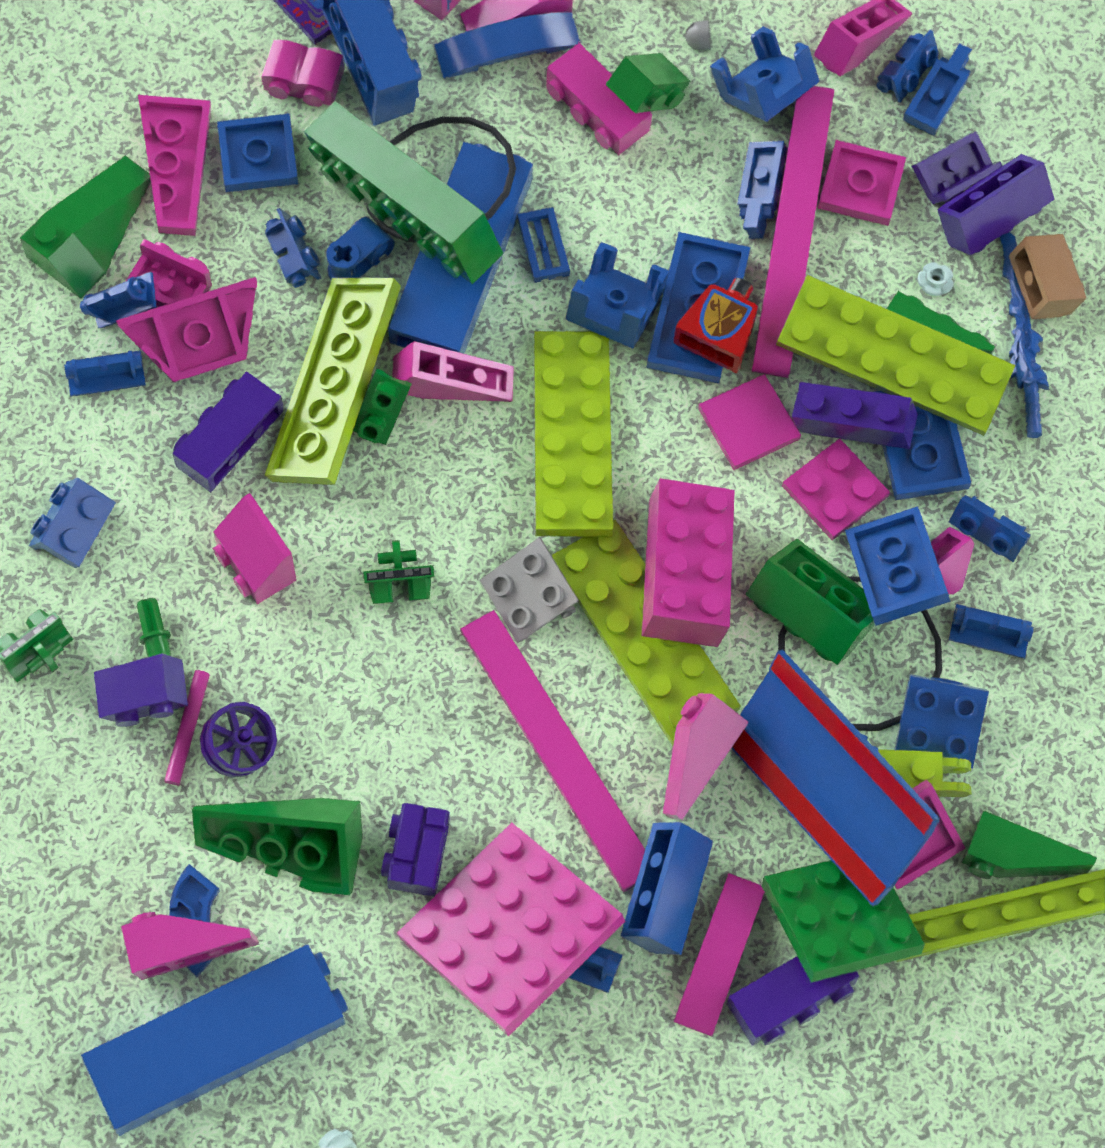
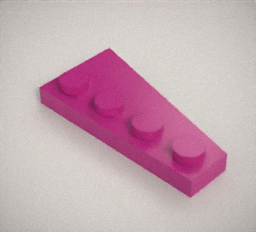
M138 95L158 231L164 234L196 236L211 116V100Z

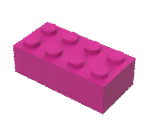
M659 478L649 499L642 636L718 647L730 627L735 490Z

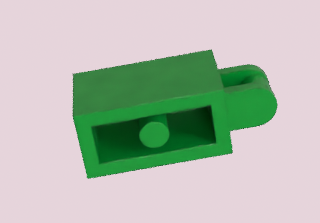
M662 53L625 56L605 85L634 113L675 108L685 96L683 91L689 86L691 81Z

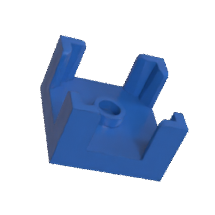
M763 26L751 35V41L757 56L755 62L733 78L727 61L723 57L710 65V69L720 97L726 103L767 122L819 83L820 80L809 46L800 42L795 44V60L782 55L774 31Z
M601 242L594 253L590 274L585 282L578 279L572 289L565 320L633 349L663 297L669 270L652 265L647 283L615 270L614 265L618 250L611 245Z

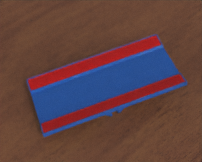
M778 650L769 667V672L740 714L749 723L731 749L872 906L878 905L891 891L930 838L940 818L878 752V748L868 742V737L861 734L784 650Z

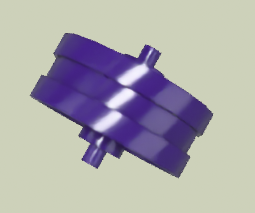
M247 702L230 703L219 709L203 725L200 735L201 753L207 764L219 774L231 778L245 777L266 765L274 755L277 744L276 727L270 716L259 706ZM236 712L250 717L245 726H239ZM227 713L231 731L215 724L218 718ZM255 723H257L263 736H254L251 728ZM212 732L224 737L223 744L216 748L213 745ZM249 744H265L264 753L261 758L257 756ZM224 750L232 753L230 764L223 760L218 753ZM241 751L253 766L248 768L238 767Z

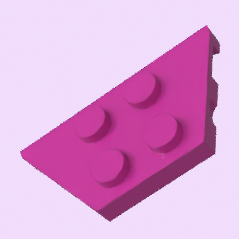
M256 277L119 319L116 322L118 327L173 382H177L246 360L258 282Z

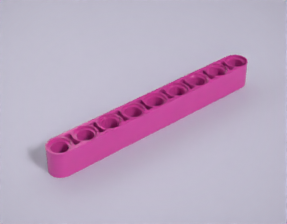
M813 86L796 99L751 372L789 378L793 352L777 346L776 343L805 280L835 89Z

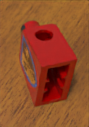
M734 278L728 290L715 284L709 285L677 323L673 343L737 374L758 311V306L748 300L753 291V286L741 278Z

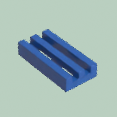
M550 207L517 214L534 283L541 282L544 279H556L559 276H570V268L554 208ZM547 218L560 265L558 267H553L541 219ZM533 221L545 265L543 270L539 269L527 222Z

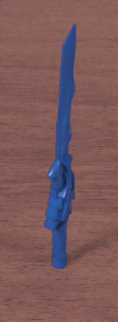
M1009 232L1001 235L1000 239L1004 252L1002 275L1009 280L1012 293L1009 315L1015 317L1017 326L1012 331L1014 344L1009 352L1010 363L1016 365L1010 379L1016 377L1017 388H1024L1027 437L1039 438L1042 436V426L1040 424L1041 414L1039 412L1040 399L1038 391L1039 388L1049 390L1047 375L1041 369V365L1036 363L1035 360L1037 353L1040 352L1038 344L1043 341V337L1031 329L1029 311L1009 258V254L1017 247L1016 237Z

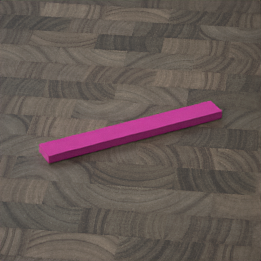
M495 610L460 628L464 639L620 889L624 893L633 888L636 884L645 848Z

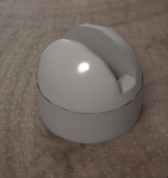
M709 20L691 23L686 30L685 39L687 44L696 50L711 49V42H709V38H711Z

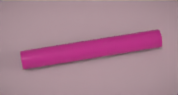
M195 670L187 697L188 706H185L164 783L180 785L210 674L205 671Z

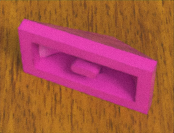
M948 527L931 541V545L948 594L954 595L963 587L974 542L967 535Z

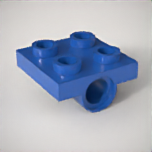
M910 674L895 750L942 752V757L969 760L971 768H973L989 691L987 689L967 686L964 683L949 679L927 678Z

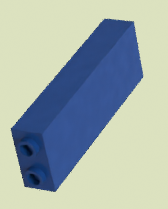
M463 142L447 185L485 214L504 190L509 171L507 157L505 154L493 151L486 145H473ZM513 155L516 172L510 194L492 218L488 220L503 253L517 221V214L520 213L533 180V163L528 162L519 155ZM420 250L389 325V343L405 348L415 341L465 354L502 256L474 284H471L462 276H459L457 279L454 278L442 266L440 259L436 256L430 259Z
M309 944L81 1054L116 1133L121 1136L345 1025L342 1013L349 1009L339 988L331 991L325 979L331 972L322 953L319 952L314 955Z

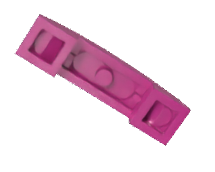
M728 874L676 1013L675 1023L712 1037L765 893L761 885L733 874Z

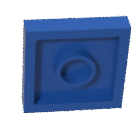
M290 113L217 122L225 192L298 184Z

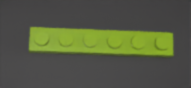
M1105 869L910 914L909 916L925 946L922 954L896 960V962L1104 914Z

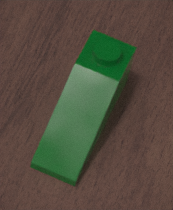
M983 811L977 820L961 863L968 865L969 872L975 876L991 879L992 876L997 878L1085 874L1095 865L1097 857Z

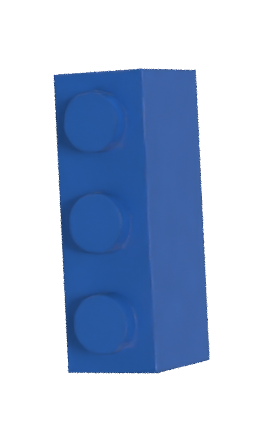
M682 822L653 823L620 935L621 937L655 954L682 955L713 840Z

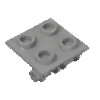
M538 537L480 579L517 643L528 638L560 614L562 618L572 615L576 611L573 605L579 601L541 537Z

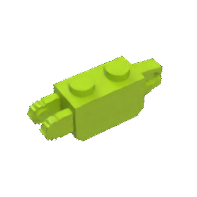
M878 749L882 757L911 788L927 779L932 784L938 797L963 798L972 795L971 786L967 783L943 781V773L963 774L971 771V762L969 760L942 757V752Z

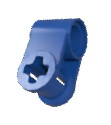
M369 217L360 218L346 233L327 248L326 257L329 263L327 269L329 278L332 280V278L362 277L374 265H378L381 262L378 260L384 254L388 256L392 252L395 240Z

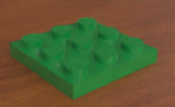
M831 860L767 875L763 878L761 887L810 982L922 954L925 943L894 887L878 905L872 906Z

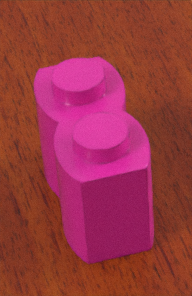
M274 40L261 75L263 89L267 90L271 96L277 99H287L288 96L300 98L306 104L313 107H321L323 104L330 106L335 100L345 70L343 55L328 49L308 48L292 41Z

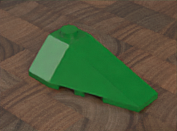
M126 155L46 211L20 237L26 257L82 299L107 273L111 260L125 236V231L151 183L150 173Z
M311 798L199 805L192 808L196 846L236 862L245 860L247 856L252 857L267 865L264 873L276 878L281 869L302 877L299 887L311 892L351 895L353 892L363 838L360 801Z

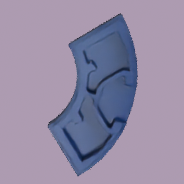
M188 864L174 887L170 900L169 916L211 923L212 904L220 889L193 866ZM213 959L187 966V968L198 977Z

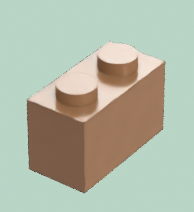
M1063 234L1026 236L1009 254L1031 320L1071 315L1086 299L1084 285L1080 281L1073 262L1072 253L1067 246Z

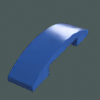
M557 12L525 16L479 27L434 44V49L443 79L478 71V68L545 51L546 54L568 50L580 43L572 12Z

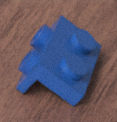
M75 478L66 483L61 482L55 488L49 499L53 505L47 515L42 514L33 525L30 533L34 537L29 546L35 550L43 548L66 564L78 568L116 502L80 478Z

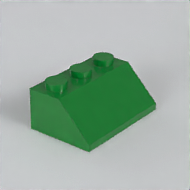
M795 539L767 560L745 594L754 601L755 606L759 610L774 616L784 624L785 629L790 634L804 639L815 648L816 653L827 661H832L836 665H839L852 653L875 625L864 589L799 539Z

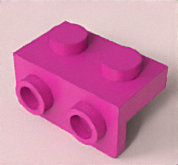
M145 239L140 244L142 255L127 278L153 272L156 306L158 307L209 292L212 287L209 269L202 261L194 257H188L187 259L176 254L164 243L155 242L154 244Z

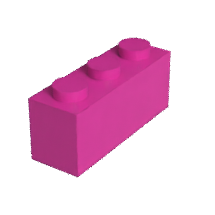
M578 43L547 67V91L554 100L558 102L563 100L570 107L571 115L580 125L587 124L594 131L597 142L604 149L611 148L617 155H620L651 130L652 113H634L605 85L612 74Z

